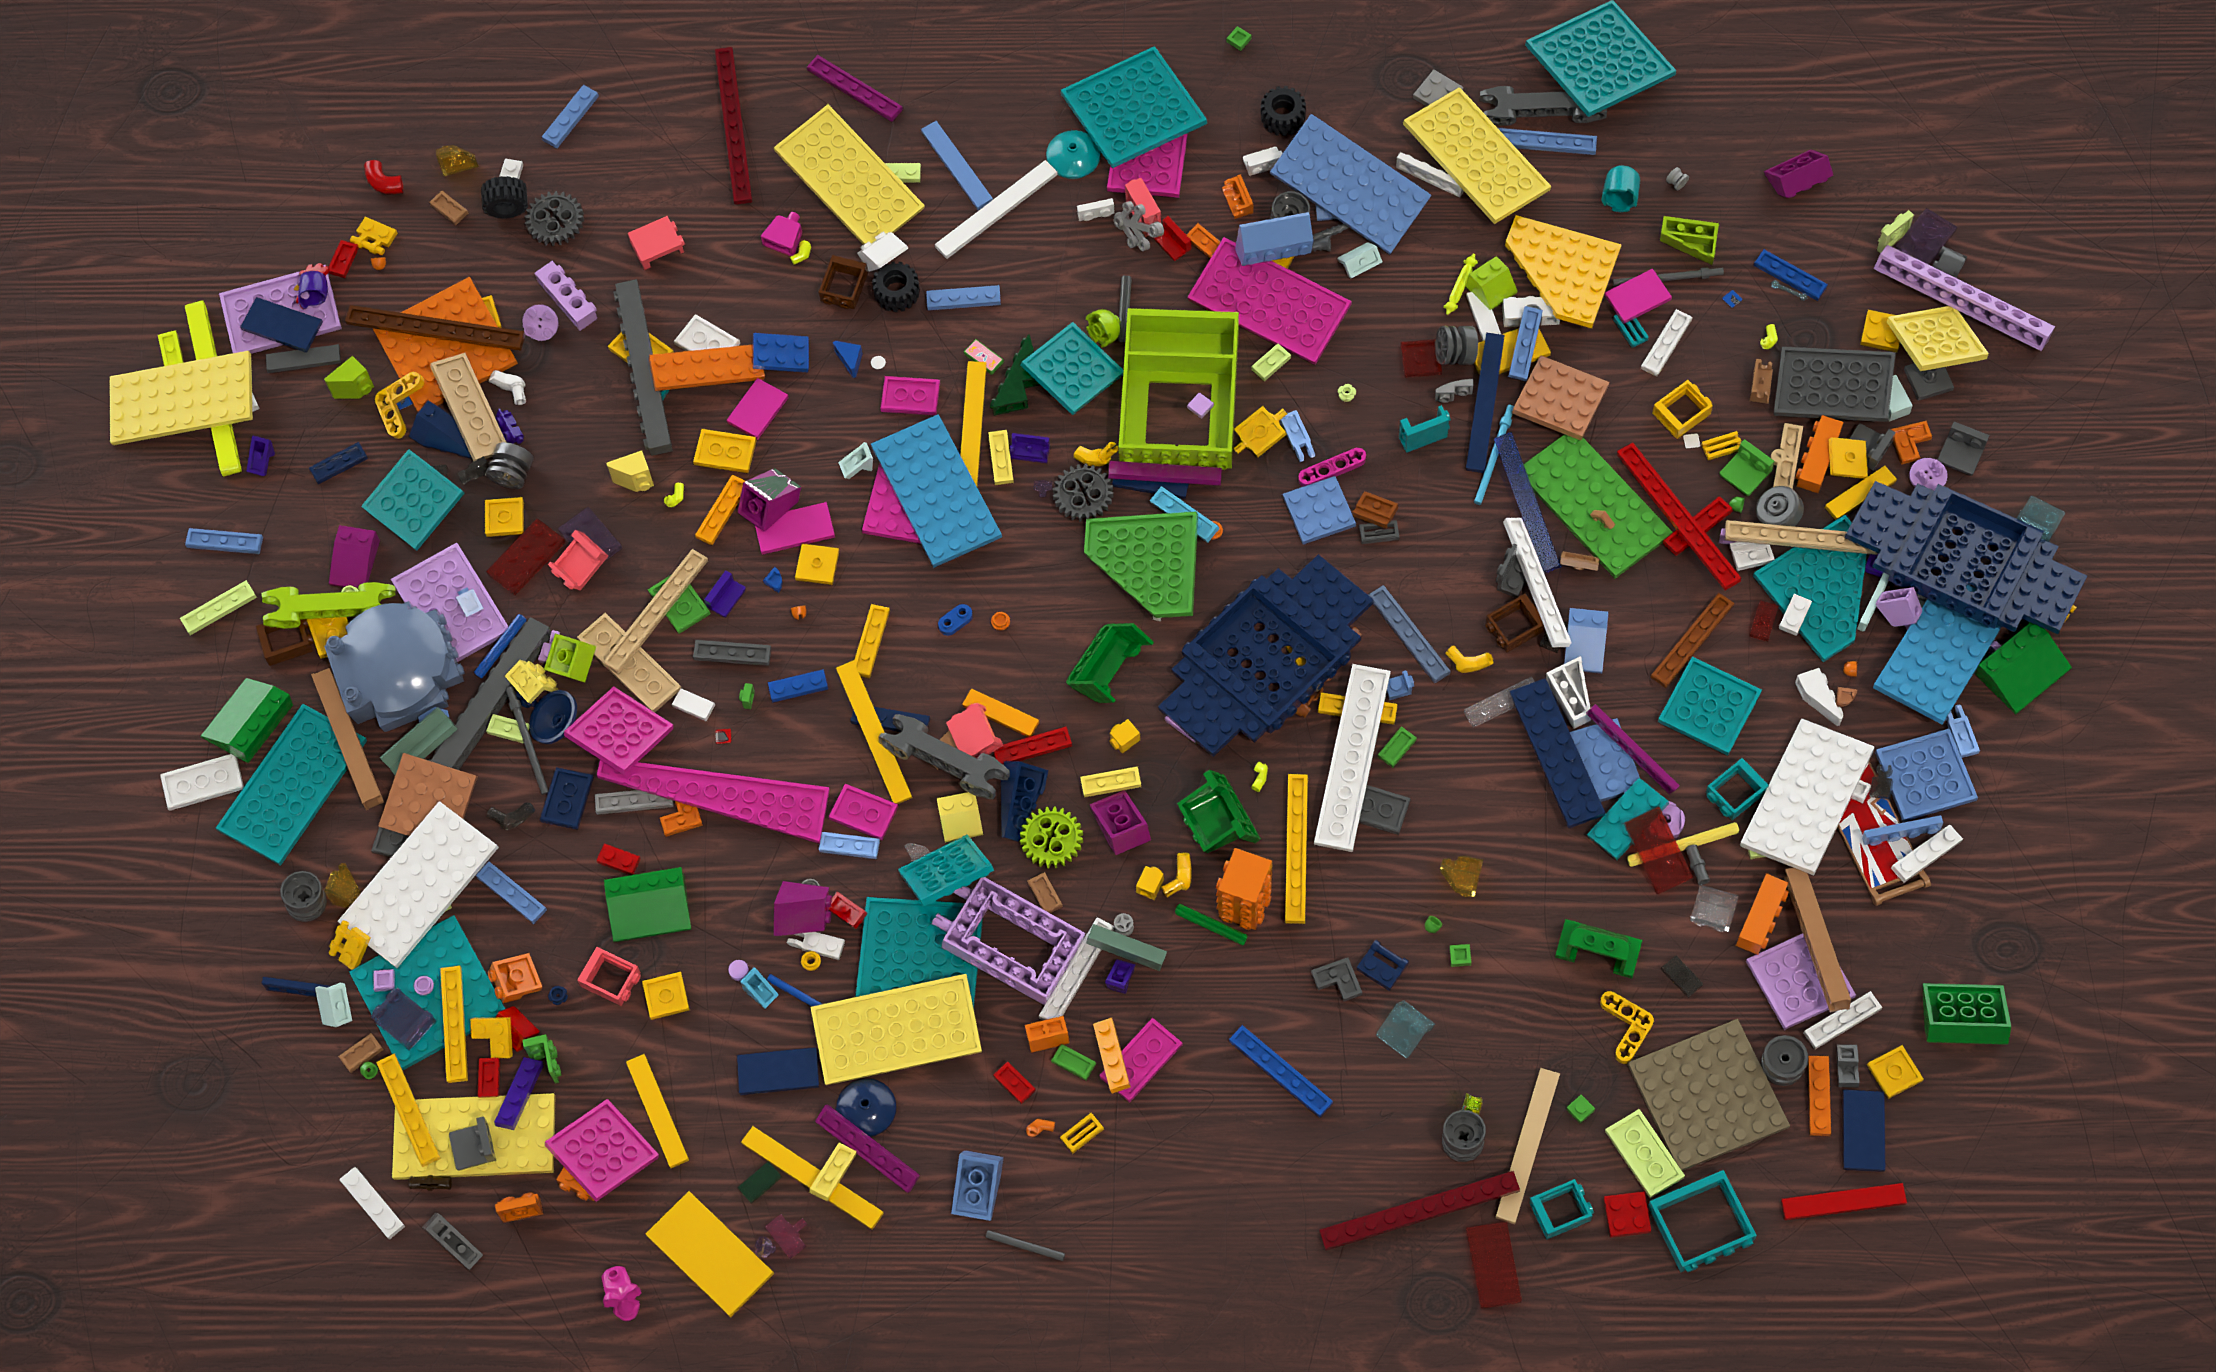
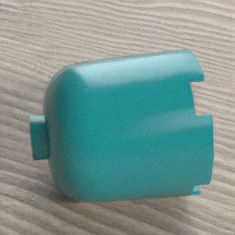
M1620 165L1613 167L1606 176L1601 198L1603 205L1606 206L1607 204L1612 207V211L1628 212L1630 208L1636 207L1640 188L1638 172L1629 166Z

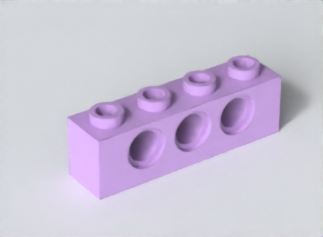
M551 261L535 272L537 282L578 330L581 331L597 319L595 313L597 309L592 302H587L586 296L581 289L577 290L575 288L574 281L564 275L563 268L560 265L556 266Z

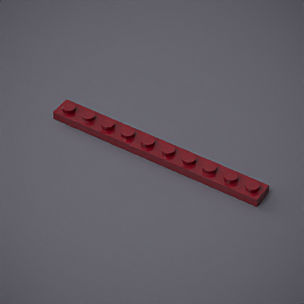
M733 47L715 49L734 204L752 203Z
M1514 1171L1326 1227L1320 1229L1319 1232L1327 1251L1518 1193L1520 1188Z

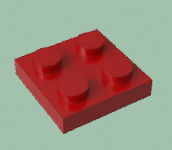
M1645 1192L1604 1196L1610 1238L1651 1233Z

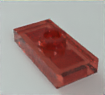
M1760 600L1750 637L1768 642L1778 605Z

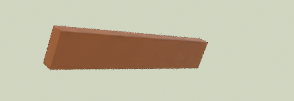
M1718 593L1651 674V678L1667 688L1732 609L1734 603Z

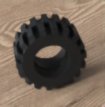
M1278 86L1276 90L1272 88L1269 90V93L1266 92L1261 101V122L1264 128H1268L1270 133L1275 132V135L1278 136L1279 134L1286 136L1287 133L1292 135L1294 131L1298 132L1306 118V102L1299 91L1295 92L1294 88L1288 89V86H1284V88ZM1279 108H1288L1292 112L1288 114H1278L1275 112V110Z
M500 176L491 178V180H487L486 183L482 184V209L485 214L495 218L506 219L519 216L528 208L527 187L522 180L511 176Z
M893 261L890 265L885 264L883 268L877 269L878 273L875 272L872 284L876 301L882 308L886 307L887 311L893 309V312H898L901 309L902 312L905 311L906 307L909 309L912 307V303L915 304L917 302V298L920 295L918 276L915 270L910 268V265H903V262L895 264V261ZM893 283H902L905 285L901 290L891 291L887 289V287Z

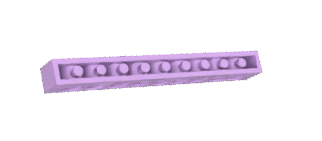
M1889 245L1881 252L1874 267L1875 270L2040 351L2043 350L2055 328V326Z

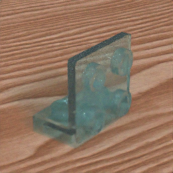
M2030 496L2017 519L2043 530L2044 533L2041 539L2049 542L2063 519L2065 512L2034 496Z
M1401 1001L1395 1005L1376 1033V1036L1402 1056L1408 1058L1424 1034L1433 1029L1435 1023L1407 1002Z

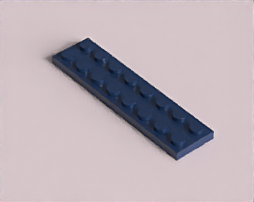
M1546 678L1511 690V699L1568 828L1605 816V810Z

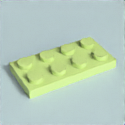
M1640 1109L1605 1129L1606 1134L1649 1198L1654 1197L1685 1177Z

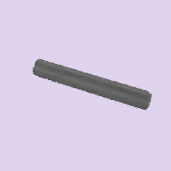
M1124 275L1121 279L1119 342L1126 341L1127 310L1130 308L1132 281L1129 275Z

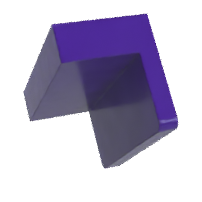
M725 570L704 599L706 607L725 618L745 592V586L734 581L732 574Z

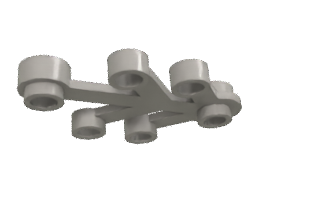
M1131 201L1123 203V211L1117 212L1114 215L1115 226L1125 232L1128 237L1127 244L1130 248L1139 246L1141 251L1150 249V243L1141 231L1148 232L1151 237L1156 238L1164 234L1163 225L1158 221L1150 225L1138 222L1141 216L1146 213L1144 205L1139 204L1134 207ZM1134 211V215L1130 219L1129 214Z

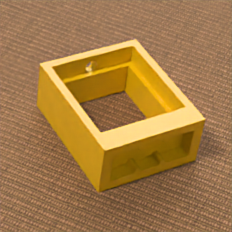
M1687 380L1655 403L1652 414L1678 439L1711 414L1713 405L1708 397H1704L1700 393L1699 388L1695 384ZM1686 394L1701 411L1682 425L1667 407Z

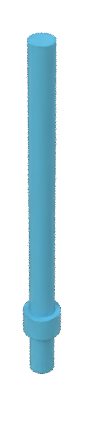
M1508 405L1504 416L1501 417L1500 429L1474 501L1477 505L1482 503L1506 431L1511 426L1513 405Z

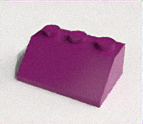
M1814 150L1806 151L1764 171L1765 176L1777 194L1786 198L1794 197L1797 192L1809 190L1812 188V185L1826 182L1829 177L1834 176L1828 155Z

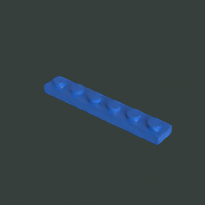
M1243 1025L1229 1039L1232 1045L1319 1118L1333 1104V1101Z

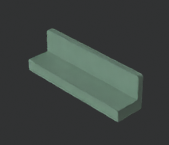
M437 707L387 750L380 759L396 776L403 753L424 759L457 730V727Z
M1093 924L1086 941L1088 945L1157 971L1161 970L1167 951Z

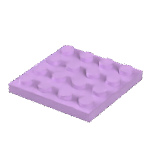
M1803 933L1746 960L1747 965L1784 1030L1829 1010ZM1841 969L1850 998L1853 999L1856 994Z

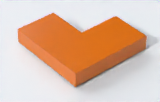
M1927 421L1891 429L1896 432L1893 444L1901 465L1920 460L1916 443L1932 439Z
M677 801L675 803L678 812L660 817L665 837L703 826L697 807Z

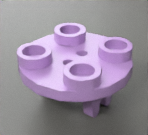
M534 305L528 308L522 319L525 334L538 341L552 338L559 326L555 312L545 305Z
M1923 458L1917 460L1912 465L1909 478L1914 487L1918 483L1935 491L1938 484L1945 486L1947 470L1937 459Z

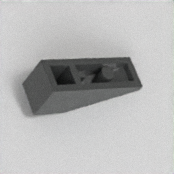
M436 1212L421 1227L468 1270L483 1256L446 1219Z

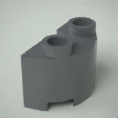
M1943 246L1938 255L1941 257L1940 260H1935L1932 267L1957 278L1967 260V256Z

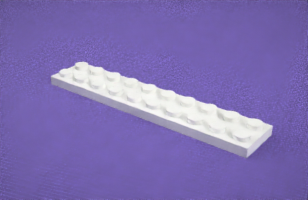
M1352 664L1314 845L1353 852L1391 671Z

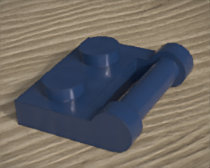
M1375 940L1356 970L1390 991L1409 964V960L1400 958L1383 947L1379 941ZM1378 952L1397 964V969L1395 970L1374 956L1375 953Z

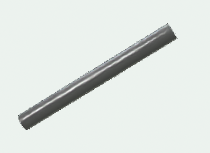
M990 1230L986 1233V1238L1060 1261H1063L1065 1258V1253Z

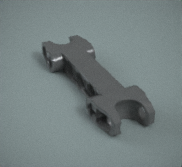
M1497 86L1480 91V101L1496 106L1495 109L1486 110L1483 113L1487 117H1491L1489 118L1490 121L1498 126L1513 125L1516 123L1517 117L1572 116V120L1576 123H1589L1607 117V108L1598 112L1600 114L1596 113L1588 117L1567 92L1514 93V88L1510 86Z
M895 714L893 724L902 732L896 735L881 733L879 736V743L893 755L907 760L912 754L962 779L960 786L975 796L994 799L996 790L986 781L992 778L1007 780L1010 777V771L994 757L981 753L978 758H975L928 735V727L923 722L912 717Z

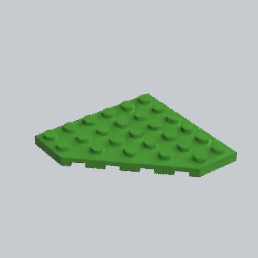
M1197 511L1086 519L1084 553L1092 562L1155 618L1193 616L1198 527Z

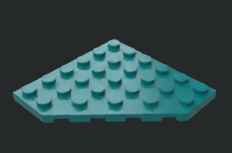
M1844 515L1823 529L1847 532L1852 522ZM1794 547L1754 572L1753 577L1784 615L1794 594L1812 601L1799 629V633L1823 662L1854 643L1867 554Z

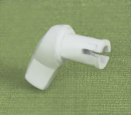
M497 370L492 372L489 382L501 389L512 391L516 405L526 403L524 395L526 384L522 378Z

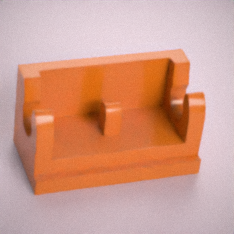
M1241 174L1224 181L1226 186L1222 187V191L1234 219L1252 214L1253 202Z
M1064 1016L1025 1025L1031 1053L1070 1043Z

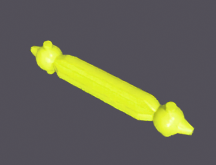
M1475 254L1464 260L1466 265L1460 272L1449 297V302L1444 305L1447 315L1458 308L1456 303L1461 298L1468 276L1472 272V267L1478 263L1475 259Z

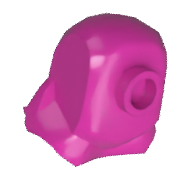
M611 1267L602 1275L605 1291L603 1298L604 1307H613V1313L616 1317L623 1321H630L638 1314L640 1303L635 1298L641 1294V1290L636 1284L631 1282L625 1267Z

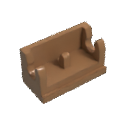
M1756 359L1750 401L1769 403L1773 372L1771 362H1768V365H1762V360Z

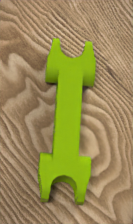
M371 582L360 584L358 592L299 595V590L295 587H280L262 593V602L277 605L279 609L276 612L264 615L263 625L287 629L299 627L301 624L300 619L358 616L372 607L381 605L379 602L382 599L394 596L395 586Z

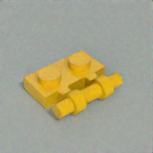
M365 217L356 230L360 237L352 236L350 242L358 244L359 248L368 249L372 254L382 256L385 249L381 248V246L389 248L398 233L397 230Z
M343 920L335 931L336 936L329 945V955L336 956L338 951L341 953L338 960L353 970L359 966L371 937L357 927L352 928L350 931L348 929L349 922ZM343 938L347 939L345 945L342 943Z

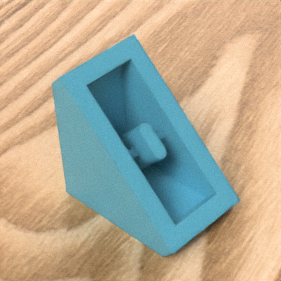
M755 967L740 981L743 990L765 1009L779 995Z

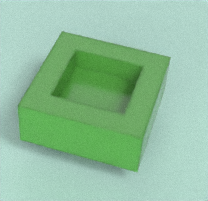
M1237 26L1227 37V43L1241 51L1252 39V35Z
M745 683L744 690L740 691L739 700L742 701L743 707L746 709L752 708L755 693L753 684Z
M1470 944L1450 945L1451 967L1471 966Z
M1580 1095L1566 1110L1581 1124L1595 1111V1108Z

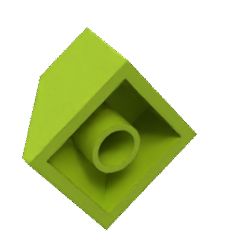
M1497 256L1471 272L1466 283L1467 289L1489 310L1502 304L1503 299L1512 297L1518 292L1509 268Z
M353 356L324 379L334 399H359L369 394L372 388H374L367 370Z
M555 633L544 670L585 682L596 646Z

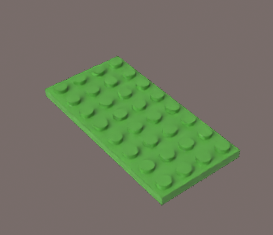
M1564 434L1516 470V474L1594 557L1600 559V564L1614 579L1661 545L1663 540L1673 533L1584 438L1578 440ZM1594 510L1606 511L1615 523V526L1612 529L1605 528L1604 523L1599 520L1596 522L1590 514Z

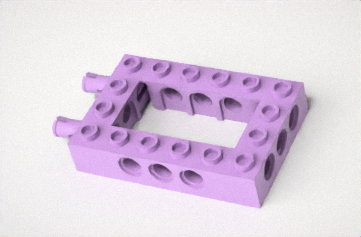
M986 877L980 878L973 890L968 887H961L955 890L953 893L966 900L955 921L952 922L937 913L936 918L932 922V925L947 932L942 942V948L1045 1005L1083 942L1085 933ZM988 909L1054 946L1048 962L1043 964L1038 978H1036L1035 970L1031 967L1023 966L1014 961L1015 958L1007 957L998 952L997 948H991L982 943L979 938L972 936Z

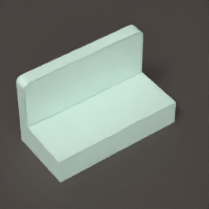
M1369 242L1337 258L1338 262L1344 265L1349 278H1353L1382 263L1377 246Z
M338 983L328 988L321 986L315 988L320 1015L324 1025L338 1027L352 1021L344 983Z

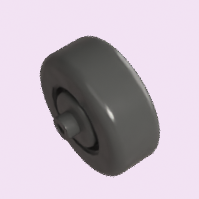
M1787 486L1770 488L1763 493L1756 506V514L1762 524L1795 527L1801 520L1804 512L1802 499L1792 488Z

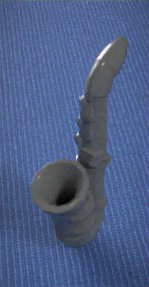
M1343 223L1313 234L1311 251L1326 250L1330 252L1331 236L1341 233L1349 227Z

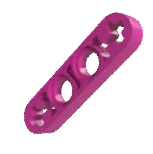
M1354 448L1303 469L1299 473L1298 482L1304 487L1356 469L1366 462V452L1362 448ZM1356 454H1357L1358 456H1361V459H1360V460H1358L1357 458H1355V455H1356ZM1344 461L1346 466L1338 468L1336 462ZM1327 468L1329 473L1321 475L1319 469ZM1304 476L1310 478V481L1304 479Z

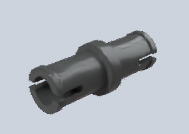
M1697 845L1686 847L1685 851L1691 863L1690 868L1694 871L1698 884L1704 885L1708 883L1710 878L1705 869L1706 863L1701 858Z

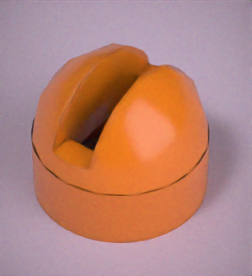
M386 257L371 258L373 268L376 270L384 269Z
M806 605L791 608L792 616L799 620V615H801L803 619L806 616Z
M1857 661L1845 663L1843 667L1844 673L1847 676L1857 677Z

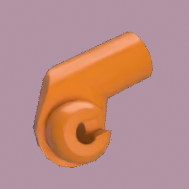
M1036 1119L1027 1126L1026 1133L1029 1137H1035L1043 1130L1054 1132L1055 1122Z

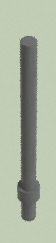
M1706 267L1695 271L1658 274L1657 276L1661 281L1699 277L1707 279L1709 276L1724 275V269H1709ZM1635 277L1613 279V287L1619 286Z
M513 686L508 687L506 692L510 700L509 706L511 711L514 712L541 794H548L549 790L521 711L520 700H517Z

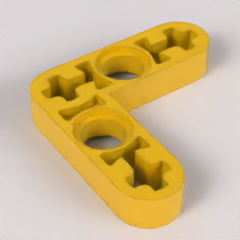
M417 372L405 375L379 391L375 396V403L389 435L396 439L402 438L406 433V426L396 403L423 387L424 378ZM403 386L402 393L397 395V388ZM391 410H393V411H394L393 417L390 418V419H388V418H387L388 412L391 411Z
M1607 991L1601 997V1007L1631 1025L1615 1052L1616 1060L1619 1063L1627 1064L1633 1059L1651 1030L1654 1018L1649 1012L1612 991ZM1613 998V1003L1607 1005L1606 999ZM1618 1002H1620L1621 1004L1619 1005V1008H1618V1011H1617V1010H1615V1009H1616V1005L1618 1006ZM1623 1007H1630L1633 1013L1630 1016H1625L1622 1014L1621 1009ZM1636 1012H1638V1018L1636 1017L1635 1021L1632 1020L1635 1017ZM1647 1018V1023L1642 1025L1640 1019ZM1637 1033L1640 1036V1040L1632 1042L1629 1039V1035ZM1628 1045L1630 1046L1628 1056L1623 1058L1621 1057V1052H1624Z

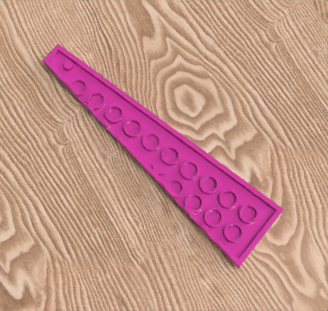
M600 760L597 777L602 780L820 844L830 791L829 787L639 762L623 775Z

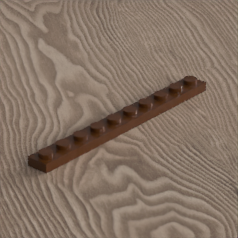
M353 305L349 306L345 319L347 325L518 351L522 350L526 336L524 331Z

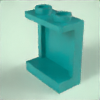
M1442 405L1438 406L1436 418L1411 427L1407 418L1400 420L1399 439L1406 453L1448 436V429H1450L1449 421L1451 419L1448 411H1444Z

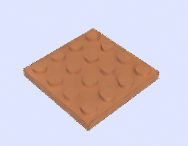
M1540 356L1513 408L1512 414L1582 440L1610 382Z
M403 753L379 827L410 836L439 801L464 819L478 776Z

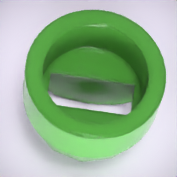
M1734 497L1731 499L1729 505L1733 508V511L1742 512L1744 498Z
M1429 916L1425 922V929L1429 933H1436L1442 927L1441 921L1434 916Z
M367 1061L360 1067V1072L366 1079H372L376 1076L378 1068L372 1062Z

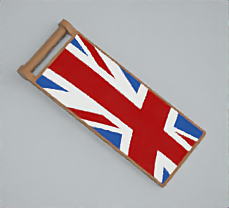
M1869 761L1860 780L1872 785L1863 803L1852 798L1850 799L1838 824V829L1869 890L1874 905L1878 906L1883 901L1915 889L1927 888L1931 886V882L1924 870L1916 874L1919 875L1920 880L1882 894H1878L1876 891L1902 881L1891 867L1914 849L1908 837H1903L1895 842L1883 841L1875 846L1863 844L1862 836L1865 830L1900 824ZM1882 793L1885 795V797H1886L1887 800L1881 798V799H1879V800H1878L1876 803H1874V804H1875L1881 811H1883V810L1886 809V812H1885L1883 815H1881V814L1870 804L1873 800H1875V799H1876L1878 796H1880Z

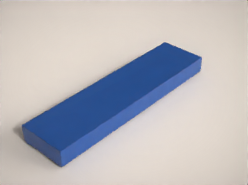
M1765 249L1754 262L1755 267L1817 301L1828 286L1823 281Z

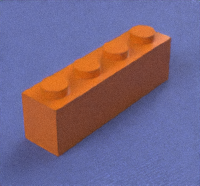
M1822 415L1820 421L1815 422L1812 431L1816 433L1814 437L1810 436L1807 444V447L1810 448L1809 452H1804L1801 461L1804 466L1802 469H1798L1795 479H1798L1797 487L1819 493L1830 462L1829 439L1831 437H1839L1843 426L1842 421Z
M1769 874L1765 875L1738 938L1737 947L1757 955L1761 948H1766L1769 938L1766 937L1767 933L1772 934L1776 922H1773L1774 917H1779L1783 908L1779 905L1781 901H1786L1789 891L1786 890L1788 882Z

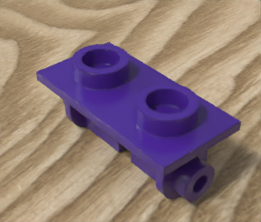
M498 409L495 419L506 442L512 444L515 442L518 444L522 443L524 435L519 426L512 428V426L517 424L512 413L508 412V410L502 412Z

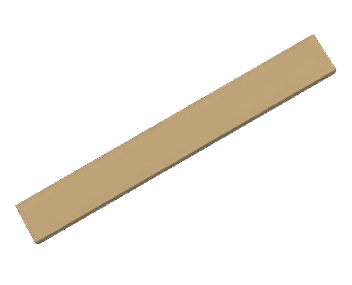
M1726 520L1725 540L1878 554L1845 539L1847 533L1845 531Z
M694 549L688 553L602 662L605 667L619 675L708 562L707 557Z
M1540 1068L1509 1171H1514L1520 1192L1501 1198L1496 1219L1512 1224L1516 1223L1560 1073Z

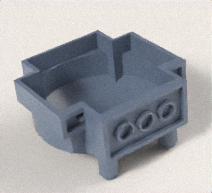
M409 601L403 604L390 603L378 605L355 617L345 627L347 635L342 638L338 636L328 638L324 647L346 712L357 724L376 717L379 727L384 732L417 720L418 716L434 707L441 709L449 707L447 703L449 696L446 689L464 682L462 675L465 672L461 663L458 664L456 658L459 655L456 648L451 644L453 638L450 631L445 627L447 621L444 614H440L436 609L424 613L417 606L413 607Z

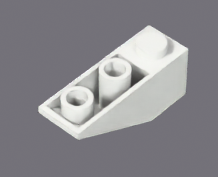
M1819 668L1797 675L1795 684L1802 699L1836 726H1840L1843 712L1835 703L1834 692L1829 690L1827 686L1826 675L1821 673Z

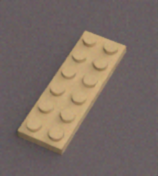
M462 353L432 362L430 365L431 370L473 461L477 462L493 457L496 445L506 442L466 354Z
M604 613L577 636V639L595 645L594 656L602 663L626 632ZM641 647L619 675L607 668L654 713L682 689Z

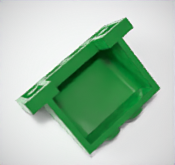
M1208 770L1203 774L1207 783L1177 803L1185 817L1183 818L1185 824L1194 833L1192 834L1194 840L1200 844L1206 853H1210L1239 838L1252 843H1257L1261 840L1228 779L1223 774Z
M1565 919L1555 958L1575 962L1579 948L1617 959L1613 973L1633 978L1642 940Z

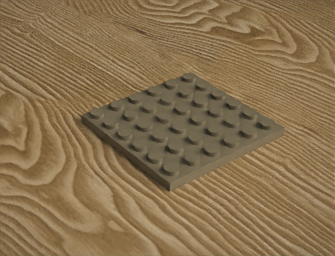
M1738 1019L1628 1062V1067L1661 1137L1681 1171L1790 1127Z

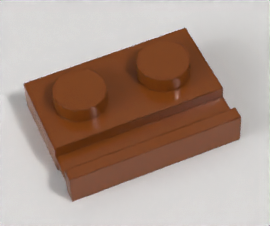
M1364 491L1356 504L1355 510L1352 511V515L1387 529L1388 523L1391 522L1399 507L1398 503Z

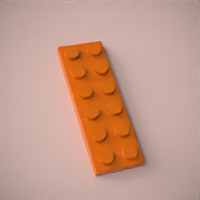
M753 345L649 355L655 391L756 381L757 378L761 380L765 378L764 369H753Z

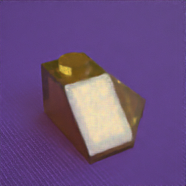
M455 145L436 149V156L444 176L479 167L475 154Z
M1459 856L1458 860L1455 861L1446 858L1442 860L1440 872L1456 893H1460V895L1465 897H1475L1483 860L1468 856Z
M341 863L338 868L340 870L331 873L324 892L333 905L348 909L361 894V891L347 865Z

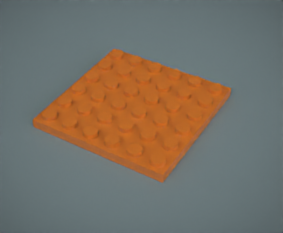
M470 277L401 312L498 327ZM373 329L399 378L411 372H417L423 376V387L409 395L418 412L427 401L432 402L436 406L446 402L431 370L430 365L432 362L465 353L479 384L488 380L494 370L503 372L518 364L510 349Z

